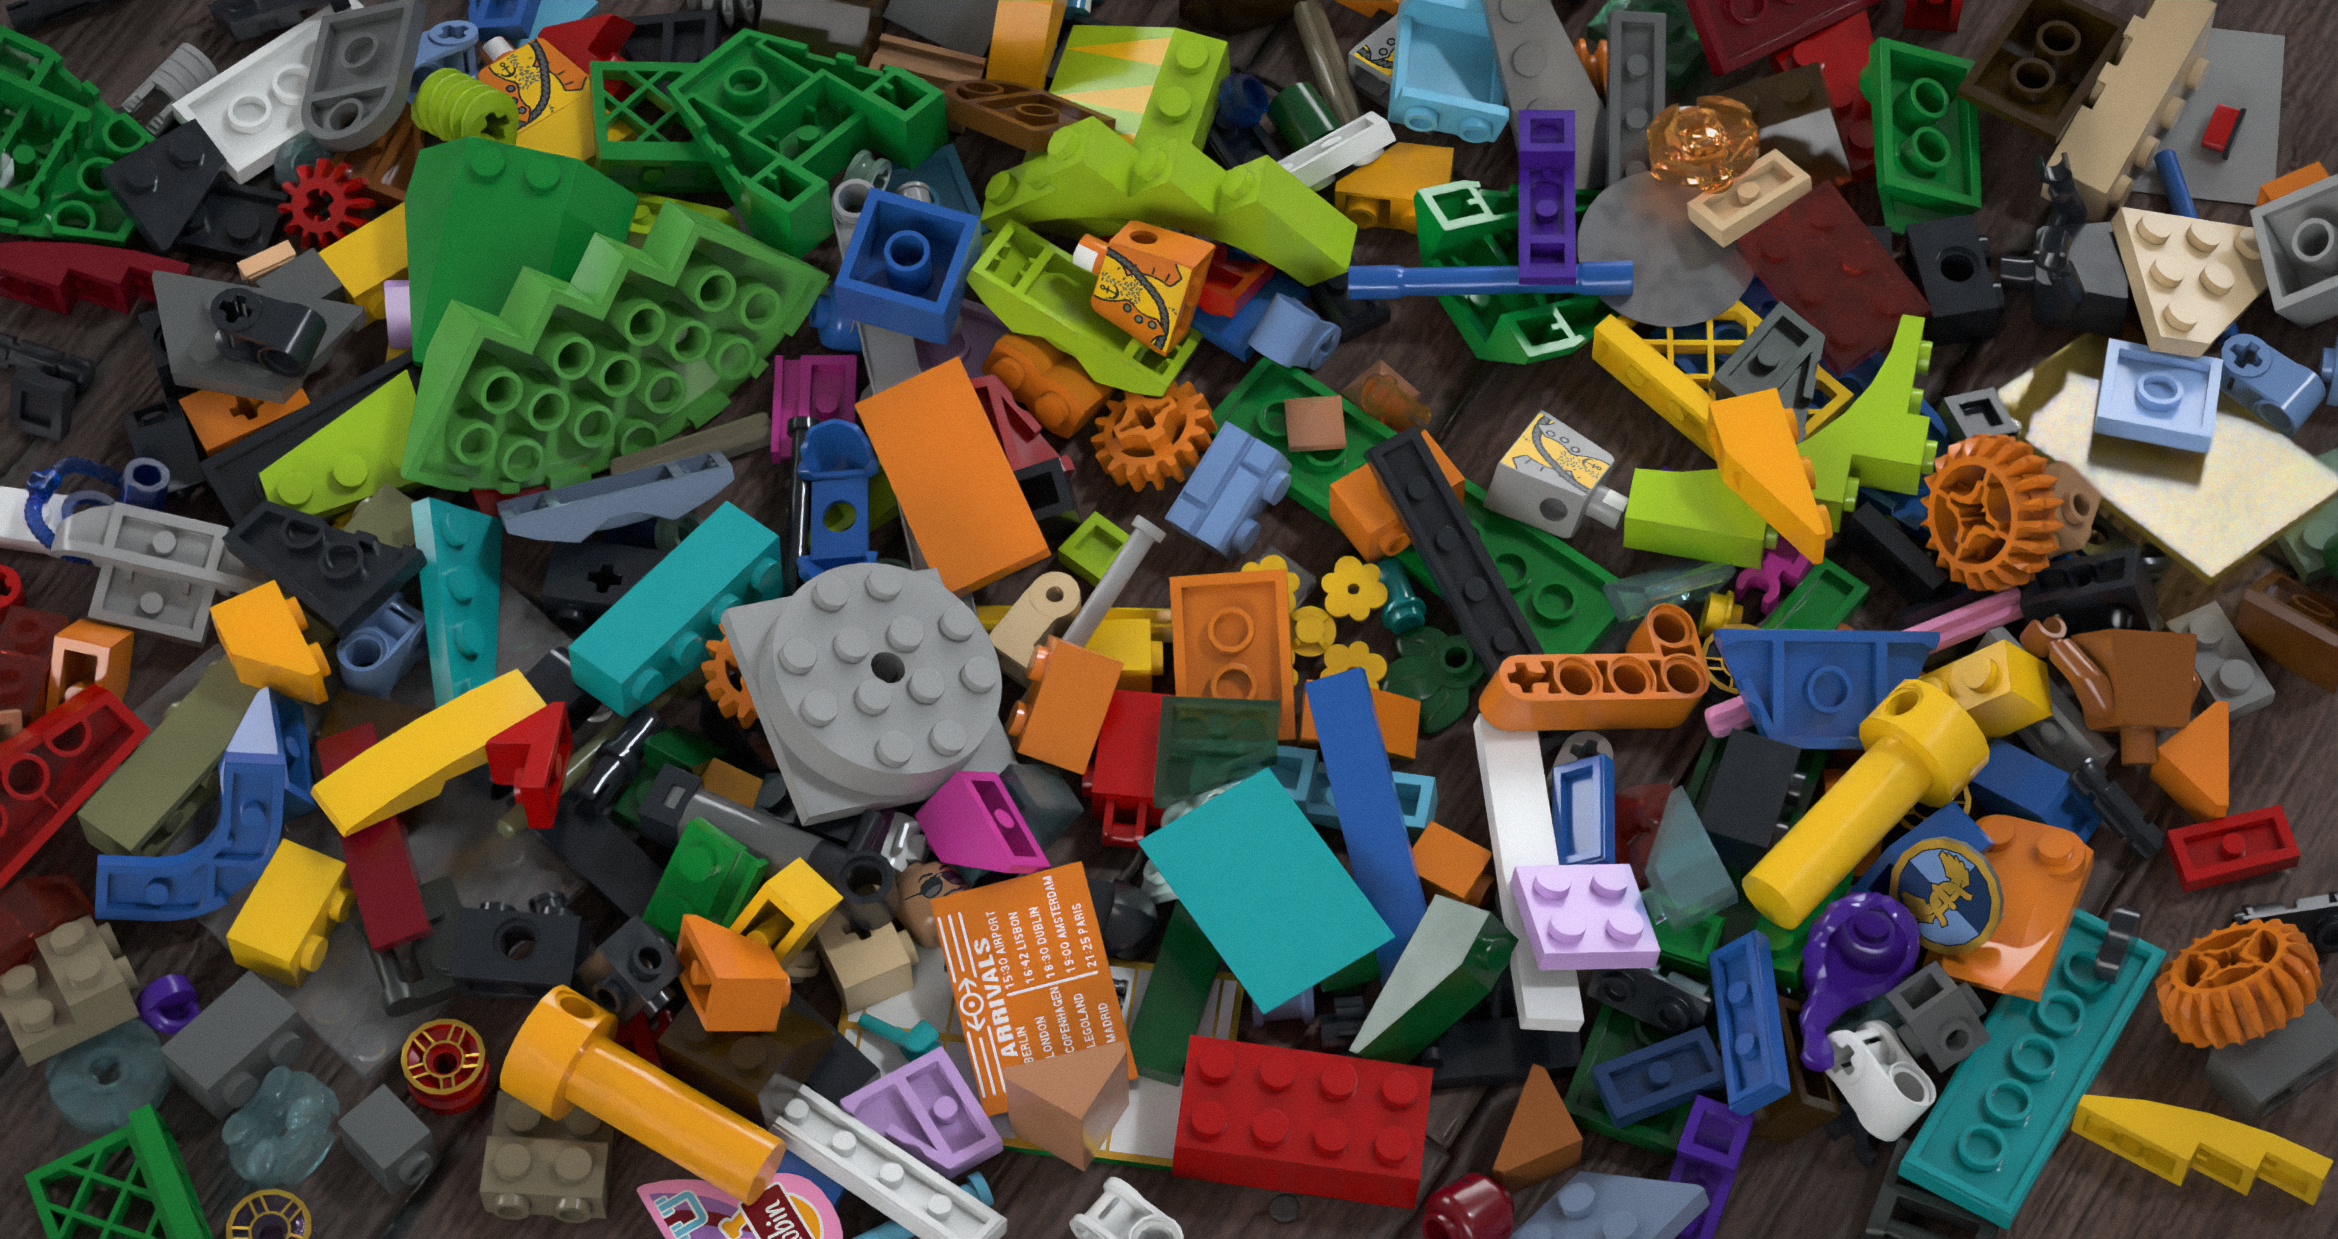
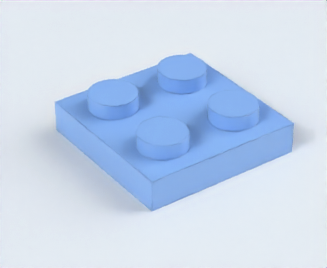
M2109 338L2094 433L2208 454L2213 438L2223 359L2208 356L2195 358L2150 351L2148 345Z

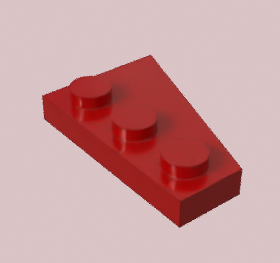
M1866 10L1831 24L1770 53L1769 61L1776 74L1818 61L1833 96L1855 183L1876 174L1872 108L1860 91L1858 82L1860 71L1869 62V46L1874 42Z

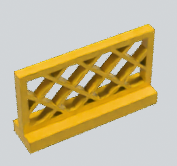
M1738 300L1722 314L1705 321L1706 340H1673V327H1666V339H1642L1631 330L1638 321L1622 314L1617 319L1611 314L1608 315L1594 328L1592 359L1715 460L1707 436L1709 402L1717 401L1715 392L1708 387L1712 376L1715 374L1714 354H1733L1745 340H1714L1713 320L1737 321L1746 329L1747 339L1763 319ZM1674 354H1707V374H1684L1674 365ZM1819 365L1815 375L1817 379L1815 389H1820L1832 400L1822 409H1808L1804 441L1834 421L1853 404L1854 394Z

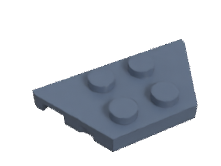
M1579 1171L1516 1230L1509 1239H1674L1710 1203L1705 1189L1697 1184Z

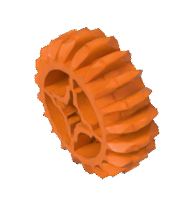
M1990 434L1973 435L1971 438H1966L1965 441H1958L1953 445H1949L1948 454L1934 459L1937 473H1932V475L1924 478L1931 490L1930 495L1919 500L1928 508V518L1921 522L1920 525L1930 529L1932 537L1925 547L1935 551L1939 550L1936 567L1950 570L1951 581L1967 584L1968 589H1975L1976 591H2009L2012 587L2025 585L2029 581L2035 580V572H2040L2042 569L2050 567L2047 554L2060 548L2053 533L2065 526L2064 523L2056 518V508L2065 501L2054 497L2052 488L2059 478L2050 474H2044L2048 458L2033 455L2032 444L2016 441L2015 436H2008L2006 434L1991 436ZM2000 545H2004L2001 551L1997 554Z
M2254 918L2244 925L2233 922L2229 928L2220 931L2213 929L2210 935L2202 939L2193 938L2190 947L2179 949L2173 953L2174 960L2166 962L2161 967L2162 974L2155 980L2158 991L2156 995L2160 1003L2158 1008L2164 1022L2169 1024L2172 1033L2177 1034L2181 1043L2193 1042L2196 1048H2205L2213 1044L2216 1049H2223L2229 1043L2235 1042L2243 1046L2249 1039L2255 1037L2264 1039L2265 1034L2274 1029H2285L2286 1021L2290 1018H2299L2305 1014L2304 1006L2311 1005L2317 1000L2316 992L2322 986L2319 975L2321 970L2317 963L2319 959L2312 943H2308L2305 933L2299 932L2296 924H2283L2280 919H2271L2263 923L2260 918Z

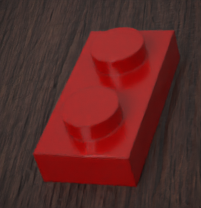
M2281 804L2168 830L2166 834L2165 845L2184 893L2297 867L2301 857Z

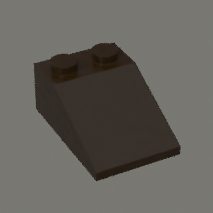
M2019 0L1958 87L1956 96L2056 144L2066 133L2081 105L2092 109V107L2088 106V101L2097 78L2106 62L2114 65L2118 50L2125 39L2123 33L2130 22L2083 0Z

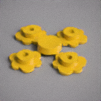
M1269 555L1262 559L1260 564L1248 562L1242 567L1241 572L1286 569L1293 665L1295 663V653L1308 658L1324 654L1326 669L1321 672L1320 678L1362 667L1366 671L1369 687L1379 689L1377 682L1382 680L1387 672L1386 661L1378 654H1369L1368 645L1362 641L1353 642L1349 648L1341 644L1332 645L1336 637V626L1331 617L1343 618L1350 615L1353 620L1361 622L1368 618L1370 609H1379L1385 605L1388 599V591L1385 585L1379 582L1381 573L1378 566L1372 563L1362 566V563L1353 556L1340 558L1335 564L1334 573H1328L1322 578V589L1327 593L1325 598L1326 611L1314 606H1306L1295 610L1296 598L1293 593L1299 589L1300 579L1295 573L1288 572L1287 564L1280 556ZM1351 588L1359 590L1357 594H1350L1348 591ZM1293 669L1294 687L1298 683V673L1295 669Z

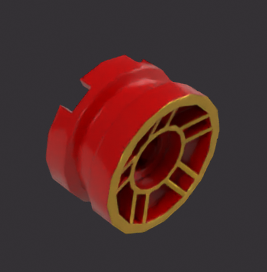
M440 1018L421 1025L410 1034L403 1045L400 1062L410 1095L420 1107L425 1106L434 1110L435 1115L452 1116L468 1111L482 1100L489 1088L491 1070L482 1038L472 1026L457 1019ZM446 1062L448 1067H454L455 1069L450 1073L441 1074L439 1073L438 1065Z

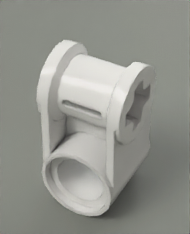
M1871 1020L1860 1025L1856 1032L1838 1030L1826 1036L1834 1050V1067L1825 1072L1835 1082L1855 1110L1863 1127L1876 1138L1887 1142L1897 1140L1935 1101V1086L1930 1077L1919 1068L1901 1043L1896 1031L1888 1023L1881 1020ZM1876 1037L1881 1039V1041L1870 1043V1039ZM1850 1061H1851V1063H1852V1066H1849V1067H1846V1068H1843V1067L1841 1066V1064H1844V1063H1847V1062H1850Z
M1114 1176L1104 1183L1103 1188L1105 1192L1084 1215L1076 1214L1069 1223L1071 1230L1078 1239H1184L1181 1227L1174 1219L1168 1217L1146 1201L1131 1185Z

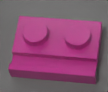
M775 355L771 432L772 464H781V459H791L792 438L787 435V421L790 418L808 416L816 418L820 422L835 418L856 424L854 404L857 403L859 366L857 355H801L800 360H784V355Z

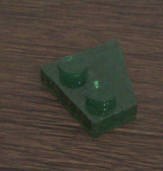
M1162 696L1153 793L1154 808L1169 807L1259 772L1267 767L1277 765L1281 702L1275 700Z

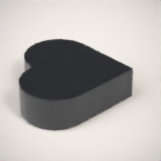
M2125 904L2117 906L2093 969L2095 977L2114 985L2117 984L2139 940L2143 911Z

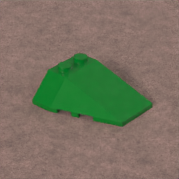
M466 136L421 149L404 199L414 366L423 367L426 350L451 299L499 317L523 265L570 283L595 232L627 244L639 203L638 196L580 159L473 136Z
M1461 180L1418 189L1413 198L1421 267L1518 266L1519 184H1511L1508 191L1480 189L1479 181ZM1575 188L1576 264H1579L1577 240L1580 224L1591 203L1603 190ZM1579 293L1435 295L1477 359L1524 365L1573 353L1594 338L1595 326L1611 314L1616 319L1621 315L1603 302L1598 295H1581Z

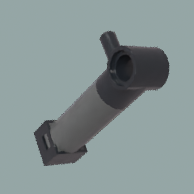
M668 763L663 765L637 810L645 838L673 850L676 849L688 822L701 816L746 846L749 854L758 860L764 858L770 862L762 878L767 881L797 858H802L843 897V900L835 910L842 912L847 922L856 928L864 930L879 929L889 924L897 915L900 898L893 867L886 857L870 850L886 822L884 816L876 810L868 809L864 811L845 847H842L705 789L701 777ZM874 884L880 886L875 893L868 896L854 894L863 885Z

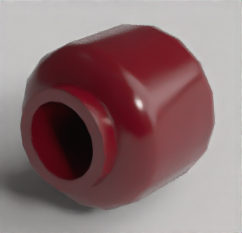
M1479 1173L1464 1174L1435 1191L1426 1200L1424 1217L1422 1219L1423 1235L1425 1239H1509L1514 1228L1513 1213L1515 1207L1512 1196L1502 1184L1492 1181L1489 1177Z

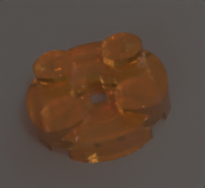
M1722 96L1696 97L1698 106L1688 107L1680 111L1678 102L1667 107L1653 119L1646 133L1651 171L1655 178L1681 187L1701 188L1702 191L1708 194H1720L1729 190L1733 185V179L1744 174L1757 160L1760 153L1758 127L1753 122L1752 112L1741 102ZM1709 139H1713V141L1710 143L1702 144Z

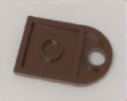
M970 79L956 81L945 87L944 97L947 118L1030 153L1047 151L1049 141L1055 131L1091 116H1095L1115 132V118L1030 85L1003 80Z

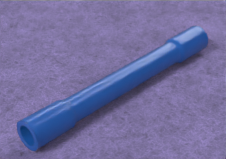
M1633 260L1584 261L1576 264V285H1519V265L1405 268L1399 265L1349 266V300L1400 299L1404 296L1540 293L1633 295Z

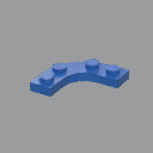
M225 752L223 799L217 826L202 844L187 852L162 857L98 854L95 919L137 921L189 919L204 915L228 904L229 897L244 888L252 879L256 881L273 857L281 834L286 754Z

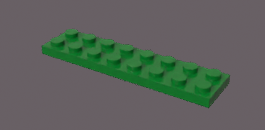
M1264 356L1213 411L1211 416L1217 425V430L1209 434L1213 442L1225 421L1279 451L1292 465L1288 471V474L1292 477L1291 483L1285 495L1342 532L1329 515L1330 484L1367 464L1363 457L1364 452L1398 433L1341 396L1346 448L1289 452L1284 399L1338 396L1339 394L1296 366L1288 368ZM1465 478L1464 511L1544 653L1592 654L1636 603L1637 590L1552 534L1483 507L1487 492ZM1412 542L1396 555L1387 556L1385 554L1380 557L1383 560L1398 559L1403 564V569L1407 576L1442 598Z

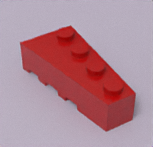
M92 684L0 743V890L152 731L110 690Z

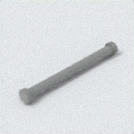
M1140 515L1135 517L1131 523L1135 527L1134 531L1062 639L1085 647L1153 543L1157 542L1160 544L1166 536L1164 531ZM1029 688L1020 701L1025 702ZM1006 721V723H1005L1004 726H1003L1005 733H1006L1007 721ZM1006 734V735H1007V738H1008V740H1009V743H1010V740H1011L1012 736L1009 735V734Z

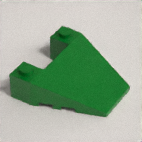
M746 28L742 29L667 86L669 98L754 238L797 259H801L834 233L829 183L827 181L849 165L857 153L861 150L872 148L912 171L949 142L944 92L905 69L887 64L883 71L857 65L856 56L840 52L837 53L835 59L809 53L808 44Z

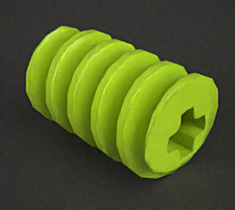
M441 68L432 72L422 82L411 104V119L417 127L446 142L466 136H473L511 145L516 144L519 112L518 106L512 97L455 68Z

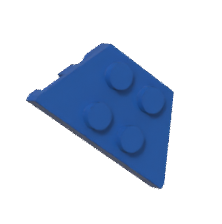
M1713 630V639L1760 736L1802 749L1864 750L1859 738V724L1904 679L1918 678L1930 651L1936 650L1940 642V632Z

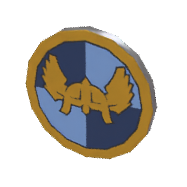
M1945 836L1923 839L1904 851L1892 869L1889 895L1895 901L1901 902L1906 906L1909 912L1916 918L1920 932V945L1928 950L1945 955L1970 953L1991 939L2001 920L2005 917L2002 913L2004 897L1998 875L1987 858L1966 842Z

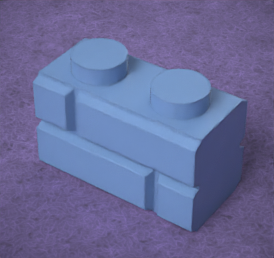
M1225 421L1164 519L1181 534L1228 562H1232L1237 552L1244 554L1255 543L1261 529V525L1257 520L1268 503L1276 505L1286 494L1292 478L1288 471L1292 465L1276 449L1252 437L1230 422Z

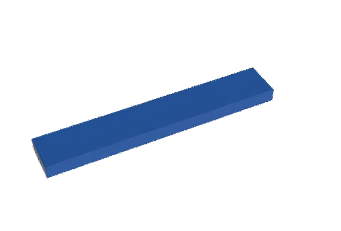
M1358 667L1304 683L1356 885L1395 935L1394 939L1376 949L1381 983L1384 988L1424 916L1427 905L1366 671L1364 668Z

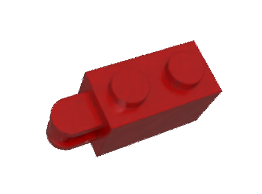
M1114 690L1095 743L1098 746L1096 761L1088 762L1082 778V796L1092 797L1093 820L1103 821L1102 846L1143 850L1138 841L1146 837L1147 826H1161V818L1166 809L1177 724L1176 695Z

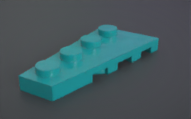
M427 497L412 503L411 510L416 548L423 551L428 562L419 571L435 706L437 709L462 694L496 679L503 523L499 518Z

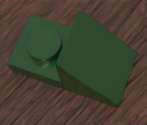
M679 724L646 738L642 744L646 764L613 808L615 820L644 835L637 810L663 765L668 763L701 777L713 758L725 762L729 757L728 750Z

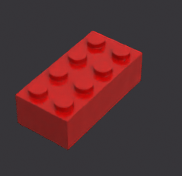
M1190 1035L1171 1176L1414 1210L1421 1177L1433 1068Z

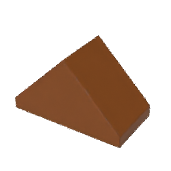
M1536 1064L1532 1065L1492 1169V1181L1502 1184L1510 1194L1580 1165L1583 1138L1545 1067Z

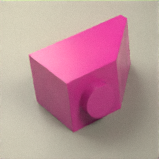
M957 770L914 815L926 835L928 847L942 863L1003 873L1032 874L1051 868L1043 851L996 772Z

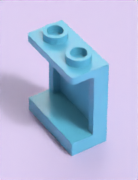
M1401 0L1398 7L1387 121L1404 124L1407 128L1418 132L1433 130L1458 135L1467 142L1481 143L1487 141L1495 143L1509 120V108L1503 106L1504 95L1481 0Z

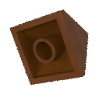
M2276 570L2271 571L2249 586L2242 598L2234 626L2245 646L2335 694L2338 690V603Z

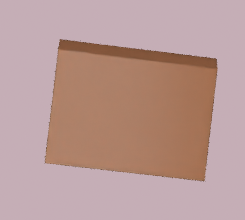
M1124 1041L1003 1068L1008 1121L1011 1132L1085 1172L1130 1104L1127 1050Z

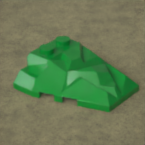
M0 25V232L124 249L135 232L136 227L101 182V169L156 139L126 112L119 115L100 99V90L88 79L82 83L63 67V58L51 47Z

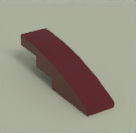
M26 241L0 243V296L68 317L79 299L129 315L139 297L157 302L152 281L154 270L194 277L191 265L188 263L135 250L83 243Z
M372 721L316 741L324 778L380 742ZM402 812L347 837H343L338 831L372 950L377 954L434 934L418 885L421 883L406 836L409 832Z

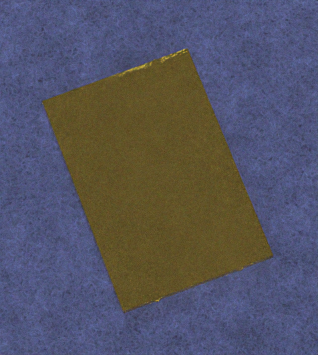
M2124 321L2122 338L2087 332L1996 391L2019 430L2015 438L2016 441L2032 444L2033 454L2048 458L2047 465L2064 459L2067 460L2103 493L2100 500L2102 506L2208 585H2211L2235 567L2244 563L2245 560L2338 496V474L2220 389L2213 438L2208 454L2094 433L2109 338L2148 345L2146 336L2126 321Z

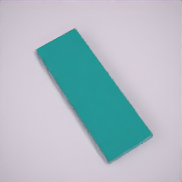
M2077 908L2040 1002L2003 993L2000 995L1983 1024L1991 1039L1976 1048L1968 1058L1960 1062L1901 1161L1897 1174L2009 1231L2072 1122L2081 1097L2090 1091L2161 968L2167 952L2139 938L2117 984L2114 985L2095 977L2093 969L2104 942L2109 923Z

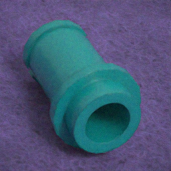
M1387 559L1377 563L1376 566L1379 567L1381 573L1379 582L1383 583L1388 591V599L1385 605L1382 606L1381 621L1383 625L1391 629L1396 635L1408 628L1423 626L1426 605L1421 598L1415 596L1403 569V564L1398 559Z

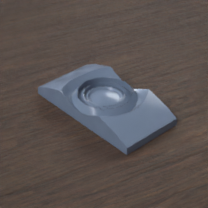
M715 450L496 502L499 517L509 534L535 540L581 543L594 531L627 526L656 516L676 520L713 498L735 480L730 462L720 450Z

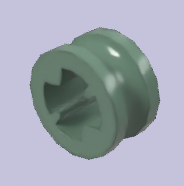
M861 150L848 166L843 182L849 179H862L868 181L874 188L885 191L891 177L892 163L885 158L875 161L874 154L871 151Z

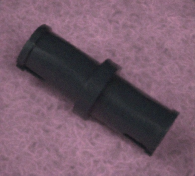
M642 706L632 713L631 717L612 740H606L599 746L595 754L597 760L579 783L569 792L572 802H577L581 796H584V799L577 805L581 811L590 816H600L605 806L625 781L630 782L636 778L641 771L640 762L644 758L643 742L646 738L667 730L664 720H659L655 726H652L654 721L660 716L657 712Z

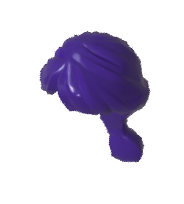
M1851 892L1837 901L1827 904L1824 912L1811 923L1808 940L1801 953L1804 963L1802 972L1803 986L1808 996L1806 1002L1801 1005V1014L1798 1019L1801 1028L1800 1035L1803 1038L1800 1058L1805 1068L1809 1070L1823 1072L1834 1067V1050L1825 1033V1029L1829 1025L1837 1022L1844 1012L1861 1008L1867 1005L1873 998L1887 994L1907 979L1914 970L1915 962L1920 952L1918 923L1907 907L1901 902L1895 901L1890 895L1882 896L1879 892Z

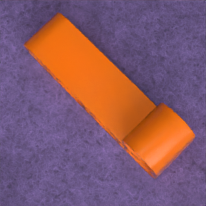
M1661 603L1656 604L1646 614L1628 640L1625 647L1626 653L1541 654L1508 657L1501 663L1482 691L1479 698V710L1483 718L1490 725L1505 731L1674 728L1685 722L1708 690L1710 679L1696 626L1691 616L1675 604Z

